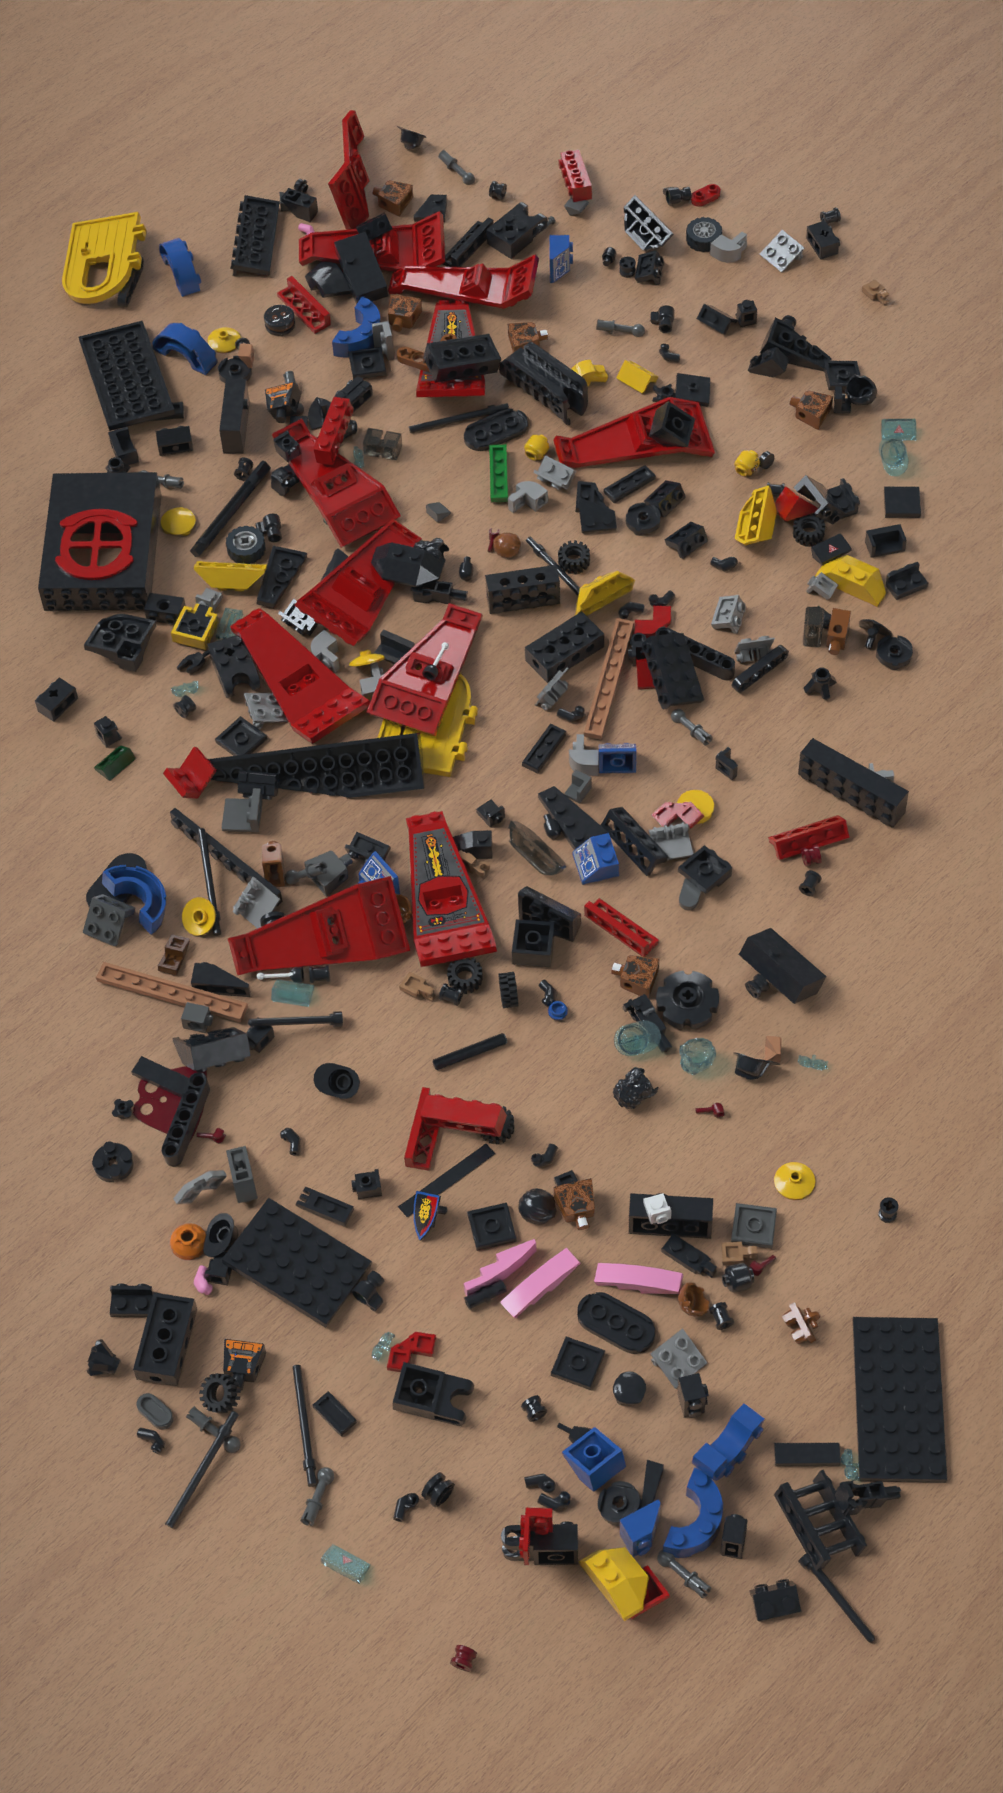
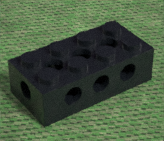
M490 334L427 343L423 356L435 383L497 373L501 362V357Z
M556 565L485 575L486 598L490 614L560 604V580Z
M581 611L525 647V661L548 683L559 670L563 672L567 667L569 670L604 647V633Z
M153 1293L133 1368L136 1380L178 1386L197 1313L195 1299Z

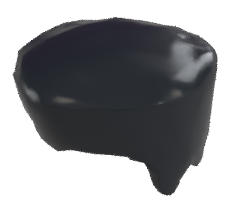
M632 1371L621 1373L616 1378L613 1386V1394L619 1405H636L641 1403L646 1392L644 1379Z

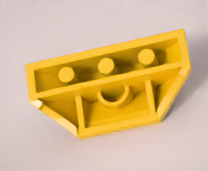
M769 485L753 490L752 496L746 501L740 511L735 540L745 546L772 539L777 510Z
M849 555L823 564L815 575L816 577L822 572L838 584L836 589L876 607L879 606L886 595L880 570Z
M197 561L194 565V571L211 588H217V590L221 591L227 589H234L235 591L247 590L267 569V565Z
M614 571L604 576H598L590 584H584L579 589L575 615L582 611L588 616L632 591L635 580L624 573Z
M625 1547L596 1550L578 1561L623 1621L628 1620L643 1610L649 1577Z

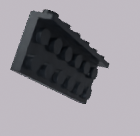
M248 195L244 196V202L240 201L239 211H242V213L238 214L237 222L240 225L237 224L236 234H239V236H235L234 246H237V248L233 247L232 257L235 260H231L230 267L233 270V276H236L237 270L269 276L280 201Z

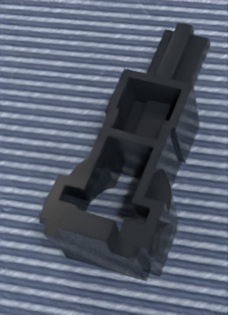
M289 464L285 467L277 468L271 474V488L279 493L280 496L286 495L290 492L289 489L300 481Z
M432 581L417 588L411 586L414 602L430 603L435 601L449 604L451 599L467 601L468 591L453 589V583Z
M643 994L623 1004L624 1012L628 1011L633 1020H636L649 1042L654 1040L662 1053L672 1048L664 1035L666 1027L657 1015L647 995Z
M845 1481L840 1483L834 1494L842 1514L850 1516L860 1513L865 1508H879L886 1500L899 1499L901 1497V1489L897 1486L884 1487L882 1481L861 1485L854 1484L853 1481ZM854 1496H859L856 1501L852 1499Z

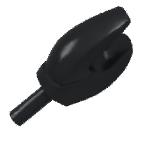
M209 650L203 654L197 652L186 656L177 666V670H182L192 664L187 668L186 672H197L206 662L205 657L209 655Z
M561 1423L557 1425V1428L570 1434L568 1439L571 1443H574L591 1430L588 1427L574 1426L571 1429Z

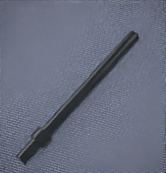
M508 403L497 406L490 405L484 409L409 426V431L413 433L480 416H490L504 409H509Z
M531 536L528 537L526 542L533 548V552L538 557H541L549 566L556 565L558 576L578 596L580 587L545 552L546 549L541 544H538Z
M204 828L198 829L207 895L216 912V919L212 928L213 934L218 936L221 935L219 923L221 916L217 910L206 832Z
M294 1365L293 1375L304 1452L303 1469L306 1471L308 1487L316 1486V1461L313 1459L302 1371L301 1365Z
M231 1411L224 1425L221 1424L217 1437L166 1521L165 1525L168 1527H174L225 1438H229L232 1432L231 1428L239 1416L235 1411Z

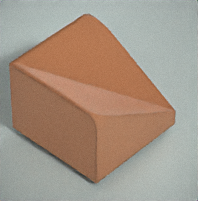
M240 344L238 357L249 368H252L254 363L253 345Z
M766 1036L765 1060L780 1063L781 1037Z

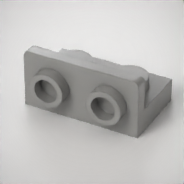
M389 322L372 324L374 348L382 347V352L386 354L387 360L394 359Z
M545 455L538 471L534 470L533 473L538 475L537 479L545 483L549 480L552 482L551 486L561 490V488L568 489L576 470Z
M739 595L719 598L711 623L713 629L730 628L734 634L738 633L739 627L742 624L743 614L746 611V605Z

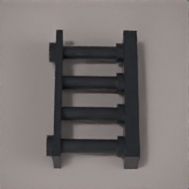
M824 1469L819 1471L813 1480V1484L793 1490L790 1484L786 1482L781 1484L774 1493V1497L816 1571L825 1568L831 1560V1555L851 1548L855 1557H857L867 1546L864 1536L859 1532L851 1516L842 1514L834 1495L836 1490ZM819 1492L824 1502L804 1509L798 1498ZM829 1510L835 1521L818 1528L813 1527L808 1517ZM840 1529L846 1540L825 1547L820 1536Z

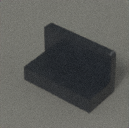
M703 304L696 318L722 334L727 333L732 322L737 323L738 321L708 304Z
M383 629L380 634L381 644L374 654L384 655L385 661L395 664L415 646V643Z

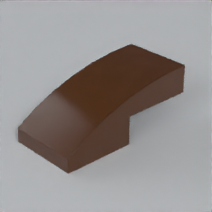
M173 934L170 936L165 945V953L158 964V971L177 975L190 943L189 938Z

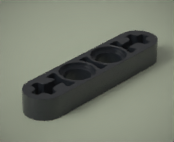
M143 257L141 268L139 270L132 268L130 279L119 291L117 298L118 306L128 307L144 267Z
M783 645L777 646L738 675L732 682V688L738 693L743 692L787 658L789 650Z

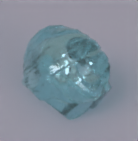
M691 1039L679 1048L681 1056L680 1065L684 1071L691 1075H696L713 1065L716 1058L715 1047L708 1039Z

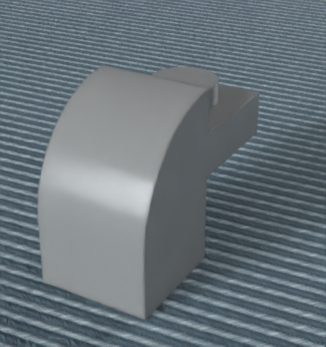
M741 232L733 240L721 234L711 243L710 255L726 263L740 260L741 251L747 246V234Z
M520 482L516 485V493H512L508 498V510L514 513L526 504L536 512L548 503V491L536 482Z
M323 630L312 640L311 653L331 671L336 673L340 669L339 658L334 655L338 651L337 640Z
M377 662L370 664L372 677L359 680L361 694L370 702L379 679L384 675L383 669L378 667Z
M577 734V740L573 742V750L569 749L570 767L572 770L575 771L576 769L588 776H598L599 750H584L583 734Z

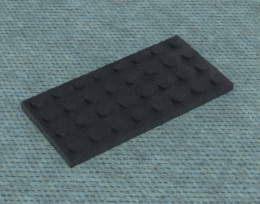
M143 320L78 337L109 431L175 414Z
M853 1317L859 1481L946 1483L947 1466L938 1318Z

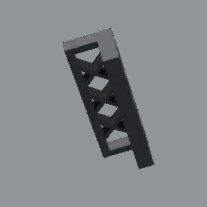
M488 217L483 223L477 221L445 255V262L442 264L447 267H461L487 240L486 230L494 224V220Z
M623 807L613 808L608 811L601 826L608 831L610 837L646 876H650L655 866L665 863L669 856ZM610 820L614 822L615 830L608 826ZM620 832L625 834L626 843L621 840ZM633 844L637 847L638 855L633 853ZM644 857L651 862L648 868L644 865Z

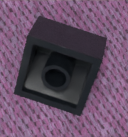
M668 401L656 409L649 437L663 446L687 447L690 442L695 418Z

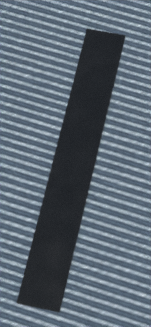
M484 1144L424 1187L420 1192L439 1195L495 1153L487 1144ZM415 1195L398 1206L406 1217L413 1214Z

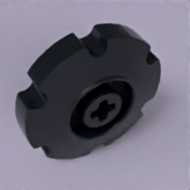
M678 971L664 979V987H658L656 994L658 1012H664L663 1020L673 1027L683 1029L684 1026L688 1025L691 1029L701 1028L712 1021L711 1013H717L719 1008V992L717 988H712V980L706 975L696 971H692L691 974L687 975L684 971Z

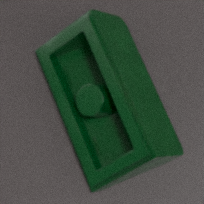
M120 745L99 762L94 769L110 781L130 765L136 757L130 748Z

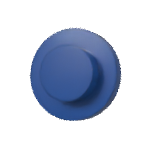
M555 1001L549 1006L548 1014L554 1020H562L567 1016L568 1009L563 1002Z

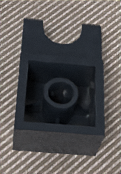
M520 202L486 230L487 244L512 259L532 243L533 238L546 228L548 218L541 213L535 216H528V205Z
M235 635L207 644L210 659L226 698L235 696L234 688L240 683L249 684L252 690L261 688L260 679L251 655L239 636Z
M403 1362L393 1399V1410L462 1426L465 1424L466 1415L462 1410L453 1407L450 1401L456 1395H471L475 1385L471 1380ZM418 1389H422V1393L416 1392L418 1391Z
M569 1521L553 1524V1532H548V1534L544 1535L531 1531L529 1561H534V1565H578V1524H573ZM520 1525L506 1526L501 1532L502 1552L504 1557L510 1561H524V1558H520L519 1539L524 1537L521 1536ZM509 1533H515L517 1535L507 1538V1535ZM508 1549L518 1551L515 1553H510Z

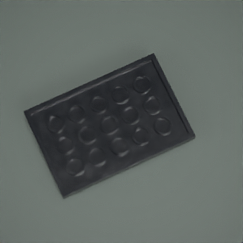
M270 1198L266 1200L222 1258L224 1265L325 1328L372 1264V1261Z

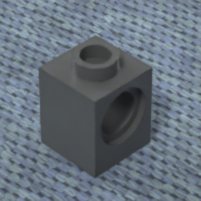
M187 1002L181 1016L183 1028L206 1033L208 1026L210 1027L213 1021L210 1008Z

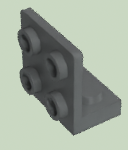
M253 788L252 796H249V799H225L222 831L259 832L263 805L261 789Z
M104 894L93 897L83 933L112 946H117L126 917L134 915L136 908Z

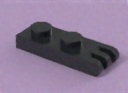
M305 1187L303 1189L305 1194L300 1195V1200H297L295 1204L297 1207L344 1227L346 1226L354 1211V1206L311 1188Z

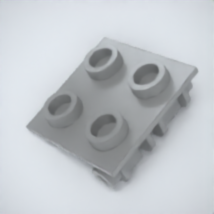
M781 230L760 255L780 272H783L794 259L801 260L803 258L802 251L804 247L785 231Z
M762 636L758 638L759 640H751V638L742 639L741 642H738L734 651L739 653L736 654L737 662H750V657L751 661H754L753 651H755L758 661L759 653L761 659L772 651L769 648H771L775 637Z
M568 667L563 672L559 670L537 696L539 700L535 706L541 703V707L547 710L551 709L554 703L558 701V698L568 689V683L560 680L562 675L568 670Z
M244 693L245 704L248 706L250 718L253 719V726L261 729L264 722H287L283 711L272 693Z
M681 822V824L675 826L670 824L669 827L665 825L659 828L653 827V829L649 830L650 837L669 856L667 860L693 855L688 834V824Z
M252 877L237 903L233 906L234 910L232 912L236 915L241 914L256 928L261 927V917L269 912H273L280 898L255 877Z
M683 1328L650 1353L653 1357L651 1362L655 1366L658 1365L675 1389L678 1387L679 1377L692 1375L707 1364Z

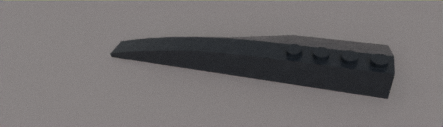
M420 733L208 759L216 769L211 780L238 783L239 771L246 770L278 773V789L349 798L425 789Z

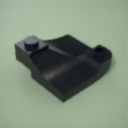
M115 614L103 618L98 622L84 643V649L108 658L119 665L121 669L136 672L143 661L148 641L156 628V621L128 614Z

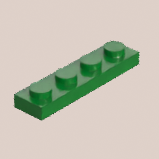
M489 445L491 503L508 502L507 445Z

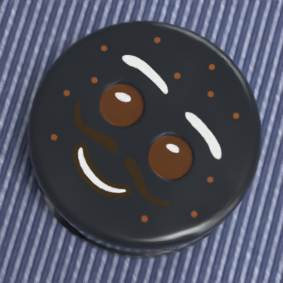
M281 304L269 307L264 313L266 330L275 336H283L292 332L295 328L293 310Z

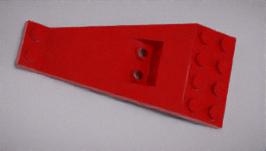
M439 211L414 224L392 226V230L370 240V245L380 269L396 272L405 266L436 267L444 263L443 214ZM357 229L312 232L300 238L299 263L302 266L315 260L340 263L335 252L334 242L359 234Z
M535 254L509 268H487L484 263L473 267L405 266L392 273L388 292L390 295L400 294L407 289L505 309L509 306L513 307L517 302L531 297L539 258Z
M392 519L316 586L298 599L295 607L303 614L313 618L316 623L325 626L332 634L338 635L345 643L355 646L367 636L395 582L382 580L372 566L371 561L376 547L391 542L414 547L415 543L420 542L422 538Z

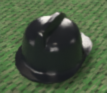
M397 126L401 129L400 140L406 149L419 147L423 139L426 138L422 134Z
M733 1052L737 1056L735 1074L749 1080L760 1078L769 1065H780L777 1062L755 1059Z
M325 1063L320 1065L314 1073L313 1081L315 1087L326 1095L348 1099L353 1097L360 1087L358 1074L355 1070L346 1066Z
M227 1213L218 1214L209 1223L203 1248L206 1256L216 1257L224 1251L229 1250L237 1240L238 1230L234 1225L231 1215Z

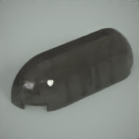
M510 822L508 827L510 829V844L537 871L544 875H556L566 868L562 858L531 829L519 822Z

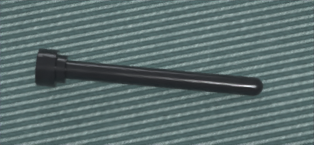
M334 1011L329 1016L249 1019L248 1025L253 1027L330 1024L333 1027H342L343 1014L342 1011Z
M804 1554L798 1561L804 1569L813 1572L869 1643L874 1642L875 1636L825 1573L822 1570L816 1571L808 1555Z

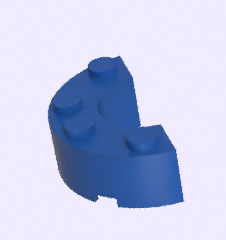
M176 238L159 244V252L165 265H170L176 286L183 297L200 291L199 284L201 279L199 274L195 272L192 263L194 261L191 251H187L186 241Z
M361 297L354 307L356 322L361 325L351 331L339 330L333 339L334 356L349 358L348 351L374 348L372 324L380 323L381 319L377 306L369 299Z
M183 323L167 325L152 342L154 351L166 356L172 349L176 350L189 361L193 370L204 375L217 364L216 352L200 336L197 330H192Z
M119 865L103 871L102 884L113 896L129 893L136 895L143 901L145 905L140 910L139 923L150 935L155 933L161 926L165 915L166 893L161 881L153 873L139 866L134 868Z
M743 1404L731 1416L720 1436L711 1445L705 1443L693 1456L692 1464L714 1481L721 1479L723 1476L727 1478L734 1470V1465L736 1463L741 1464L747 1455L745 1451L754 1438L757 1439L763 1432L764 1428L761 1426L765 1418L746 1404Z
M695 1467L687 1485L686 1496L695 1502L700 1514L696 1521L689 1526L680 1528L671 1526L663 1545V1552L673 1554L675 1558L691 1557L695 1553L704 1551L714 1542L721 1528L723 1501L720 1491L709 1476Z

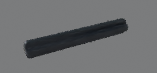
M500 1033L432 1060L433 1066L436 1070L505 1045L507 1044L506 1035Z

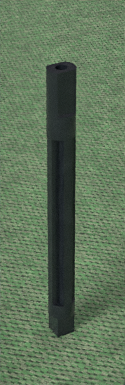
M266 461L259 463L190 550L195 557L200 556L208 548L269 472L271 467Z

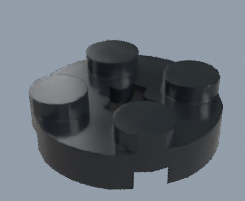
M233 356L229 360L227 357L218 366L219 378L224 383L226 379H246L248 381L252 375V368H249L238 356Z
M637 503L628 509L625 522L635 535L642 536L659 529L661 514L658 508L652 504L649 506L646 503Z
M885 636L878 642L876 658L881 664L889 667L891 670H898L911 661L913 655L912 644L903 636ZM891 650H898V653L894 654L891 652Z
M109 1141L96 1151L93 1156L92 1165L96 1175L101 1180L114 1182V1180L125 1179L133 1169V1156L125 1145ZM116 1159L117 1164L109 1166V1161Z
M624 1481L614 1482L611 1484L612 1486L607 1489L604 1488L598 1498L597 1505L601 1516L609 1524L620 1526V1519L642 1508V1499L639 1492L632 1484ZM623 1499L624 1505L618 1508L615 1503Z

